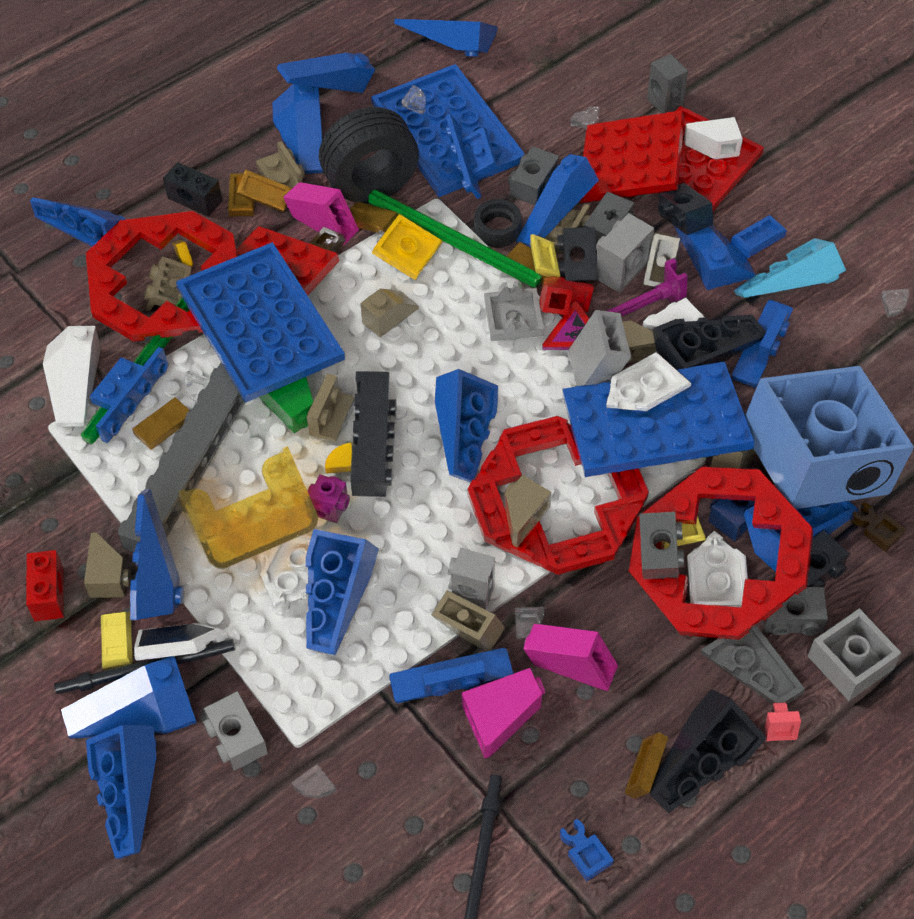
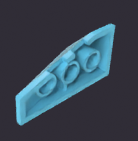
M814 238L786 254L788 260L775 262L770 265L769 273L755 275L736 288L734 292L736 295L746 298L815 284H828L837 280L839 274L846 271L833 242Z

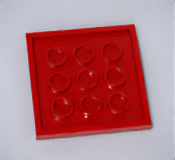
M680 106L676 111L682 110L685 118L678 185L686 183L711 201L712 210L714 211L760 158L764 147L742 136L740 154L736 157L713 159L684 144L686 124L710 120Z
M683 111L587 125L583 157H587L599 181L579 202L600 201L607 192L619 197H629L678 190L685 118Z
M260 226L236 249V255L240 256L273 242L307 296L340 261L338 254Z

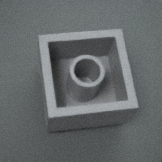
M629 213L621 221L618 220L607 236H602L596 245L597 280L621 293L648 264L654 227Z
M860 608L814 639L808 654L813 663L848 701L894 670L901 656L899 649Z

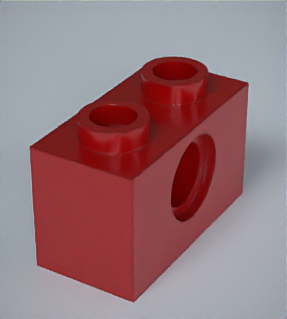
M56 550L27 553L26 605L34 622L64 618V567Z

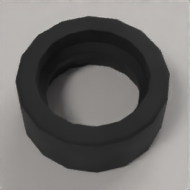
M493 199L479 205L474 214V233L487 246L501 248L517 241L522 228V214L514 203L503 199ZM503 217L510 220L513 224L506 229L493 230L486 227L483 222L489 218Z

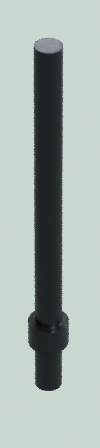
M230 639L206 645V648L198 653L174 657L177 665L235 651L236 649L234 640ZM167 657L153 658L96 673H91V671L79 673L76 678L54 683L55 691L58 695L78 689L82 692L94 689V685L118 680L144 665Z
M490 775L487 796L482 801L481 813H483L464 919L478 918L495 818L499 816L501 808L499 796L503 777L500 775Z

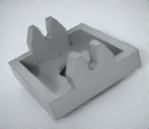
M518 281L514 282L512 288H508L507 282H503L499 287V292L484 293L491 341L544 336L537 288L523 289ZM515 311L521 315V319L518 322H514L513 318L507 320L506 315L509 312Z

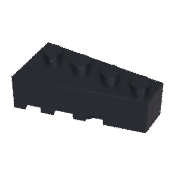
M356 371L357 394L354 396L355 421H353V444L355 446H352L350 479L352 496L386 497L387 486H392L393 473L392 469H388V462L394 461V445H389L390 439H395V422H391V416H396L397 401L396 399H391L389 372Z

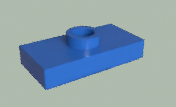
M769 215L732 236L731 243L749 258L785 237L787 230Z

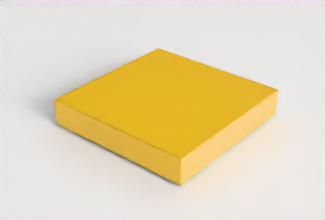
M399 214L375 245L372 254L416 280L441 246L442 240Z

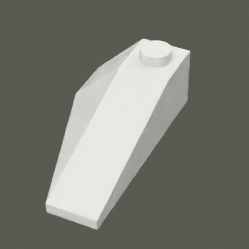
M68 326L47 345L43 368L57 427L85 426L90 404L89 396L92 394L101 351L96 326Z

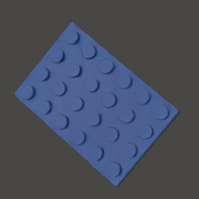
M456 64L371 96L374 107L395 111L407 124L419 149L417 168L438 197L464 187L462 184L464 175L461 174L456 164L459 159L451 147V144L454 142L446 131V126L448 125L446 115L451 114L460 125L464 137L482 127L488 133L499 168L477 179V181L519 165L522 156L525 154Z
M273 242L176 281L178 291L245 403L345 360L344 351Z
M725 362L677 369L691 383V386L648 411L607 408L606 404L611 382L563 388V399L584 476L590 477L754 449V439Z

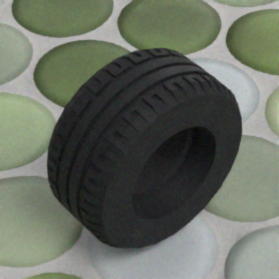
M366 107L344 115L328 129L321 142L318 158L330 186L340 189L345 200L369 203L368 196L373 190H378L391 196L410 180L418 164L419 149L411 131L399 114L386 108ZM379 150L373 156L359 161L365 155L373 151Z

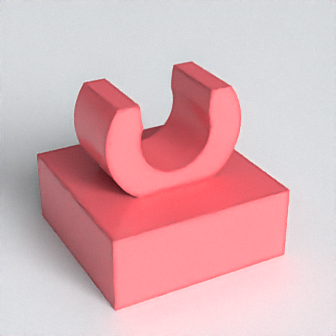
M786 702L773 703L774 712H768L764 729L765 736L767 737L766 741L797 740L801 724L799 711L788 712Z

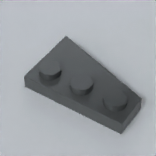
M756 625L749 629V633L740 640L719 638L701 649L703 656L771 704L783 702L789 704L805 693V688Z

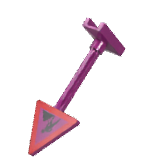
M674 258L665 262L663 283L657 285L655 289L608 310V312L620 313L621 317L659 299L664 300L667 298L670 303H677L687 298L688 276L685 273L678 276L676 274L677 261ZM577 301L573 302L569 308L568 315H564L544 341L542 344L543 350L570 349L590 319Z

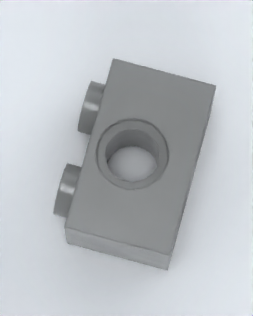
M460 548L457 558L453 557L449 564L448 575H451L448 589L463 599L487 610L495 588V557Z
M238 691L204 708L207 720L203 721L205 729L210 738L217 737L220 745L216 746L223 763L229 761L234 771L268 754L265 741ZM232 729L240 730L234 736L226 735Z

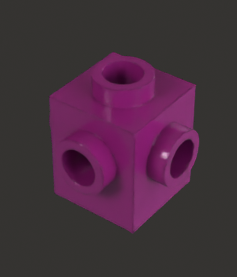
M319 474L315 484L312 483L309 486L306 499L309 500L312 516L338 523L343 511L345 512L348 508L350 495L347 494L346 482L334 476L327 477Z

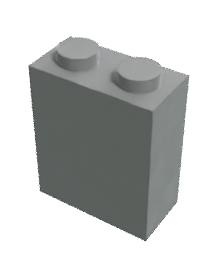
M595 310L568 350L576 386L611 382L612 376L621 372L631 358L620 313Z

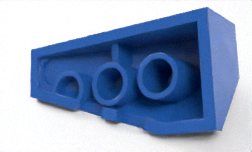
M340 53L282 63L277 66V70L287 83L358 93L364 92L375 71L368 57L361 53Z
M293 84L272 103L273 123L276 129L278 128L283 143L292 150L295 163L302 166L305 174L324 173L318 158L320 145L323 140L319 87Z
M569 154L561 161V164L553 171L517 239L518 243L521 242L531 247L530 237L532 234L545 238L599 181L587 157Z
M713 225L689 235L675 227L678 235L682 237L681 241L706 290L741 282L755 276L746 256Z
M461 369L436 377L435 407L449 475L470 483L475 479L483 455L481 451L483 441L488 439L490 434L488 430L490 421L495 418L497 413L498 385Z
M850 501L796 509L812 527L813 538L823 530L830 535L850 520L854 511L857 513L859 511ZM753 506L745 511L744 517L754 552L776 572L781 530L754 528L752 524Z

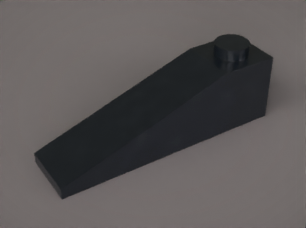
M753 315L723 316L719 320H708L707 317L698 318L697 321L686 322L684 319H674L653 329L656 352L676 370L725 362L763 340L766 334Z
M711 689L691 712L654 778L650 793L648 794L667 813H670L699 794L700 788L710 781L717 782L724 777V772L735 765L739 767L747 762L767 737L732 698Z

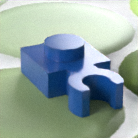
M576 819L573 826L578 833L571 836L562 828L560 829V838L566 845L573 846L568 851V856L587 882L613 865L614 860L595 834L588 839L585 837L584 825L580 820Z

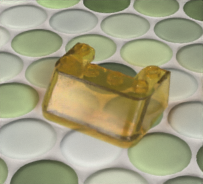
M288 446L282 448L279 454L269 457L262 465V476L268 489L215 511L212 501L205 491L192 489L185 492L183 489L178 492V500L193 535L207 561L214 568H228L303 536L316 527L318 523L317 512Z

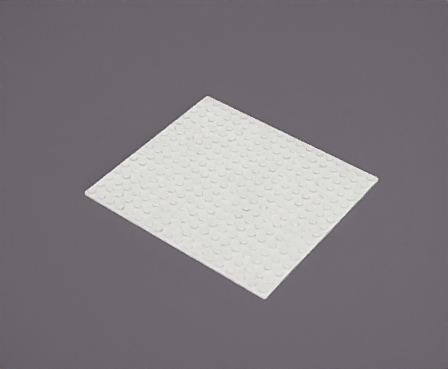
M433 199L416 209L487 246L441 200ZM375 233L339 254L340 261L308 295L345 353V360L306 376L313 402L327 373L337 375L338 385L342 389V393L353 396L357 394L356 371L390 373L391 399H396L397 411L396 416H391V422H395V439H390L389 445H394V461L388 462V469H392L393 477L392 486H387L386 497L352 496L351 472L325 473L326 459L335 448L346 443H351L352 446H355L353 444L354 403L337 440L332 442L310 436L308 427L302 428L294 434L258 397L243 405L167 537L180 577L179 586L184 588L183 605L198 624L219 628L227 632L228 638L223 641L234 640L236 650L223 653L222 655L292 745L297 748L305 745L389 686V675L391 673L416 667L459 637V635L433 618L431 614L447 590L452 592V590L448 589L451 575H448V568L453 557L457 558L460 548L495 557V588L487 607V611L491 613L550 573V571L484 542L467 495V488L470 483L449 475L435 407L436 377L457 369L498 385L497 413L495 418L490 421L488 427L490 431L489 437L483 441L481 447L483 455L475 476L476 478L490 451L494 450L499 442V437L504 429L554 416L567 419L568 424H570L562 392L563 388L576 386L569 351L542 349V344L562 317L559 314L541 311L544 336L491 341L484 293L499 292V287L503 282H507L508 288H512L515 281H518L523 289H530L531 287L442 241L441 246L418 278L414 280L372 254L373 248L383 236V234ZM380 288L402 291L419 305V309L379 338L362 323L360 303ZM512 311L506 315V319L513 318L514 322H518L521 319V315L518 312ZM205 334L166 356L169 364L166 373L157 380L151 392L142 399L135 412L127 418L118 434L113 436L109 443L103 442L100 436L94 444H89L82 440L81 432L100 408V406L93 404L91 400L85 426L57 427L56 421L48 426L51 435L120 524L129 517L134 501L138 498V494L145 489L149 476L154 475L159 467L160 458L163 453H167L174 436L172 434L150 450L133 434L132 428L174 397L189 410H193L197 403L199 392L206 388L213 369L218 368L221 363ZM566 444L515 457L522 475L551 491L550 508L539 520L549 545L601 531L594 514V507L619 500L608 474L585 477L582 465H574ZM706 457L639 468L649 491L644 506L703 466L706 462ZM319 474L327 477L334 476L346 482L350 502L347 510L343 511L338 523L311 515L309 500L306 499L309 486L312 483L315 484ZM511 483L497 487L504 508L506 506L504 494ZM284 526L312 535L314 529L362 538L379 548L371 578L335 656L306 648L308 596L274 608L261 578L260 572Z

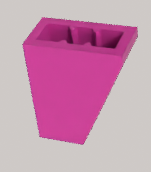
M299 182L283 197L293 218L317 232L326 227L343 234L346 240L343 245L359 231L340 189Z
M534 624L530 634L525 639L523 649L535 666L601 690H609L618 664L598 632Z
M530 668L462 692V707L484 759L494 754L541 708L542 695L545 694L544 686L539 677H534Z

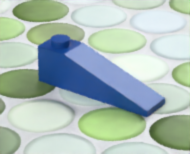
M394 19V24L455 50L463 51L465 56L479 57V53H487L498 30V26L483 22Z
M35 197L30 200L36 218L92 247L120 220H126L123 216H117L105 210Z
M144 489L138 494L135 534L140 536V542H137L135 552H133V562L138 566L135 580H131L130 620L172 614L179 607V604L183 603L184 588L179 586L180 577L151 489Z
M317 529L313 530L305 557L306 567L308 568V584H306V594H308V612L306 613L307 649L336 655L371 578L379 548L368 540Z
M174 656L144 665L61 710L70 739L91 738L121 725L153 726L156 734H165L197 723Z
M121 725L86 740L88 771L91 780H97L100 793L96 796L99 806H105L108 818L106 819L105 827L115 859H122L140 853L157 757L153 726Z

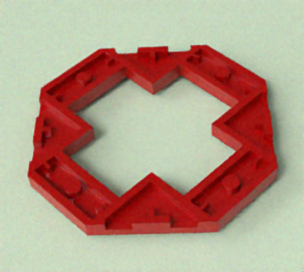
M194 211L120 220L86 252L92 317L133 342L143 341L148 336L160 335L161 338L183 335L182 332L198 330V333L203 332L190 310L186 312L169 301H166L149 318L115 298L114 296L127 284L126 276L111 267L140 239L162 250L179 234L213 253L200 266L201 271L237 257L233 233Z
M560 416L504 429L496 447L490 451L481 466L479 474L467 488V495L484 542L557 575L614 560L649 494L639 468L608 473L619 500L594 507V514L601 531L549 545L539 521L518 547L512 545L506 510L497 487L517 482L522 476L515 457L566 444L574 465H581L571 425L568 424L567 419Z
M701 467L643 513L675 512L676 522L696 525L700 498L755 501L753 527L781 530L775 581L745 579L741 607L685 603L688 585L686 575L679 574V578L643 579L640 515L637 517L629 572L680 635L740 640L761 620L765 621L783 607L782 604L794 594L798 595L807 588L813 529L759 469ZM665 541L658 542L655 547L664 550Z

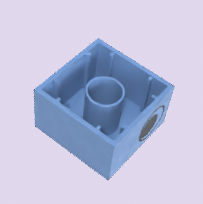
M860 366L761 378L745 415L754 439V450L778 491L795 509L890 494L914 449L913 444Z

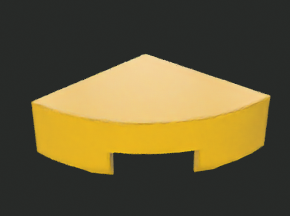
M182 240L172 242L180 263L192 267L193 262L186 242Z
M351 443L338 446L328 455L325 462L326 474L351 472Z

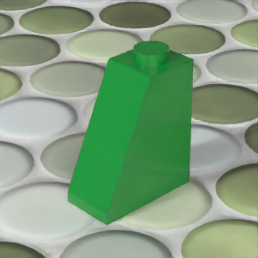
M306 377L259 397L294 434L302 428L308 427L307 415L313 404V399Z

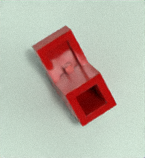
M547 277L544 279L540 295V309L546 313L568 315L570 306L573 302L577 301L584 312H588L594 287L592 284L566 281L564 277Z

